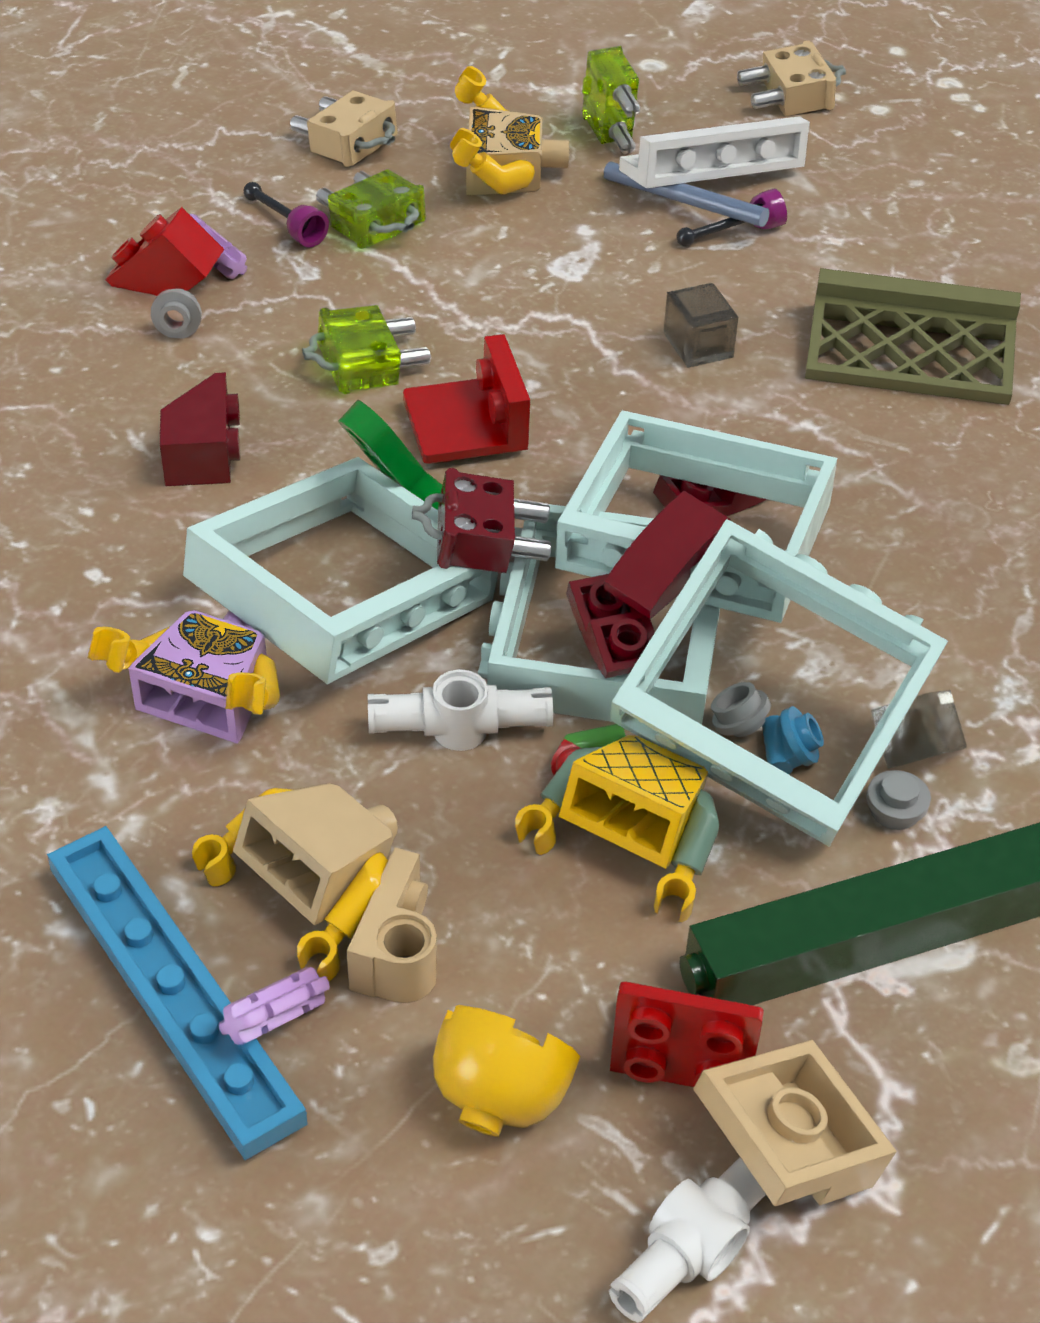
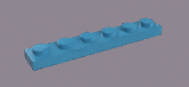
M107 826L47 854L51 872L243 1159L251 1158L308 1125L305 1107L258 1040L254 1039L244 1045L234 1044L229 1034L222 1035L219 1029V1022L224 1020V1007L231 1002Z

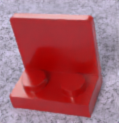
M505 334L484 336V358L476 360L477 379L411 387L403 390V401L424 463L449 462L458 459L528 450L530 397Z
M621 982L616 1003L610 1071L627 1074L630 1078L640 1082L653 1083L664 1081L694 1087L703 1070L756 1056L764 1010L761 1007L637 983Z

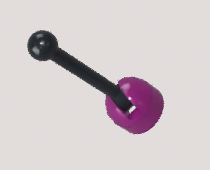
M249 182L244 186L243 193L248 200H259L287 218V231L298 243L305 247H314L320 244L326 237L329 229V220L322 211L308 205H300L291 210L263 193L258 183Z
M773 188L761 192L752 198L751 204L769 209V218L766 225L763 227L754 225L759 229H773L786 224V204L777 189ZM727 218L693 230L684 227L677 232L676 239L681 246L687 247L693 244L696 238L746 222Z

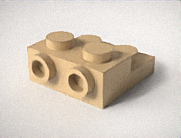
M813 1040L703 1070L693 1088L774 1206L808 1195H812L820 1206L873 1188L897 1152Z

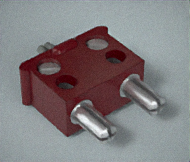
M448 468L445 471L441 493L429 495L421 506L413 505L412 519L420 521L423 524L424 531L432 538L437 539V564L441 568L447 569L451 565L507 573L511 556L547 561L550 557V541L515 536V519L546 523L550 515V506L548 503L514 498V480L461 473L455 468ZM438 502V530L432 527L431 520L424 514L431 509L432 504Z

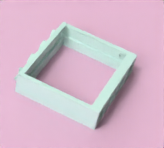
M622 410L557 521L555 568L590 577L609 574L628 547L646 528L599 516L601 511H606L629 468L803 507V512L786 552L793 556L797 554L809 556L830 506L837 458ZM630 425L643 428L644 432L633 430L632 434L628 435V427ZM813 466L821 469L820 471L809 469V467ZM698 563L691 568L690 576L697 567ZM728 566L705 602V605L781 623L790 599Z
M356 457L188 527L183 576L250 627L260 631L266 639L323 682L329 684L492 601L498 572L451 565L447 569L441 568L437 564V539L432 538L424 531L423 524L420 521L412 519L413 505L421 506L424 504V501L361 458ZM431 507L424 514L431 520L432 527L438 530V510ZM352 511L433 568L330 617L248 556Z
M549 504L550 515L546 523L525 520L523 528L515 527V536L550 541V557H556L557 521L566 506ZM603 511L599 514L600 517L646 527L654 519ZM515 557L514 562H509L507 573H501L500 595L505 596L504 602H493L489 622V636H494L493 644L485 642L482 644L478 674L483 679H487V685H496L497 690H527L551 687L553 713L612 722L610 720L612 700L629 674L605 679L601 671L596 669L516 658L540 560ZM705 604L692 625L683 682L657 679L649 692V695L701 725L720 608Z
M726 519L612 700L610 720L636 736L704 766L708 771L709 778L830 847L939 659L948 640L922 627L921 624L924 619L914 615L902 616L882 605L879 596L870 589L857 584L848 586L828 575L825 567L817 560L803 554L793 556L773 545L772 539L762 530L758 529L756 534H753ZM728 566L911 666L834 800L649 695L652 687Z

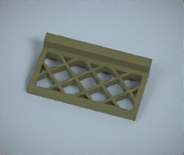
M820 268L805 379L1009 405L1013 391L1016 322L1020 310L1021 293ZM823 318L849 321L851 324L836 331ZM874 325L897 327L902 330L887 338ZM924 331L951 334L952 337L937 344ZM862 332L875 345L859 353L847 340ZM975 337L1001 340L1003 343L988 350ZM911 338L925 350L924 353L913 359L908 358L897 347ZM960 345H963L976 357L963 366L948 354V352ZM835 348L847 361L840 365L819 363L818 356ZM885 354L898 367L892 371L877 370L870 362ZM935 360L950 374L943 378L929 377L921 368ZM987 367L1000 379V385L980 383L972 374Z

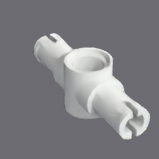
M458 669L448 671L438 677L433 687H423V693L368 694L369 734L387 731H424V736H435V739L441 746L450 750L465 751L473 749L483 742L486 734L498 733V728L553 726L551 687L527 690H497L496 685H487L479 674L469 670Z
M741 1157L719 1178H707L700 1186L691 1179L682 1181L659 1206L649 1226V1233L651 1235L648 1237V1248L610 1285L612 1288L609 1290V1295L612 1302L627 1318L637 1323L642 1322L680 1282H692L698 1274L707 1281H712L728 1267L739 1253L749 1234L750 1227L747 1224L750 1222V1210L766 1195Z

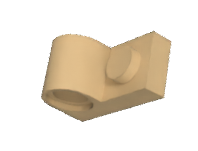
M394 848L382 873L381 884L375 889L347 949L350 991L394 1002L409 1003L422 999L435 986L437 979V934L434 925L427 917L422 915L428 894V884L420 882V854Z

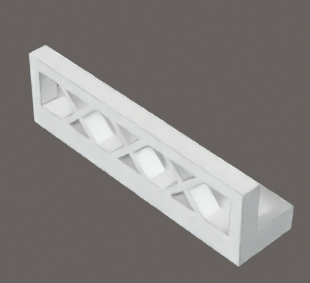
M799 116L640 136L639 154L621 156L619 170L643 187L653 188L804 167L810 122Z

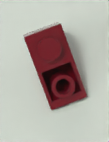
M226 372L214 373L160 410V452L165 486L231 483V461H240L241 455L239 429L230 428V426L240 425L238 393L228 394Z

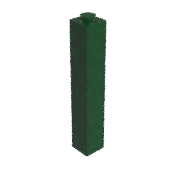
M1040 822L690 925L686 953L680 957L679 961L683 982L690 994H699L700 996L755 1005L1040 917Z

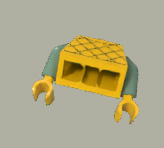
M627 735L604 747L575 750L567 757L540 794L544 799L542 804H531L518 811L515 818L518 841L521 843L529 832L540 829L534 839L536 854L542 855L549 852L556 844L553 820L559 813L558 817L665 869L672 863L676 867L675 872L665 875L658 882L654 909L658 914L661 902L665 897L670 895L679 896L684 900L679 922L682 923L692 914L696 894L695 884L692 881L694 875H702L719 832V820L713 797L704 791L708 771L704 766L634 735Z

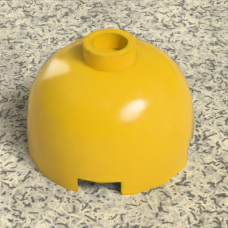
M456 1005L454 1012L447 1010L438 1033L433 1055L434 1078L442 1095L462 1109L458 1121L470 1129L495 1137H499L503 1125L527 1128L544 1121L560 1105L572 1082L580 1055L573 1047L547 1033L543 1047L540 1046L539 1040L513 1028L516 1019L481 1008Z

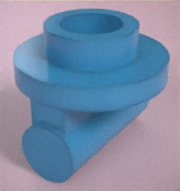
M791 706L782 710L781 716L772 715L765 718L762 730L766 759L769 764L787 774H791L793 768L800 765L810 766L818 762V748L823 747L824 739L817 721L810 713L802 714L799 709Z

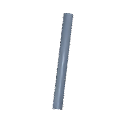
M610 161L604 168V178L606 180L756 226H765L769 218V209L685 183L645 188L621 172L618 163Z

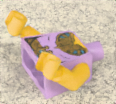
M195 610L188 611L173 625L141 640L130 639L127 633L112 627H97L94 629L87 658L92 661L105 660L107 668L113 672L119 673L123 669L129 670L135 710L238 744L251 714L261 715L263 710L274 708L280 700L276 664L266 655L265 636L260 631L250 627L231 611H228L223 619Z

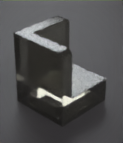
M713 283L667 292L664 334L687 368L734 358L739 317Z
M951 690L925 693L915 698L884 752L888 769L967 748ZM889 704L871 710L875 727L878 725Z

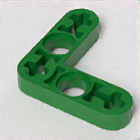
M357 400L338 420L342 428L381 473L423 501L431 494L441 493L442 484L423 469L391 427L365 403ZM438 502L432 504V507L438 510Z

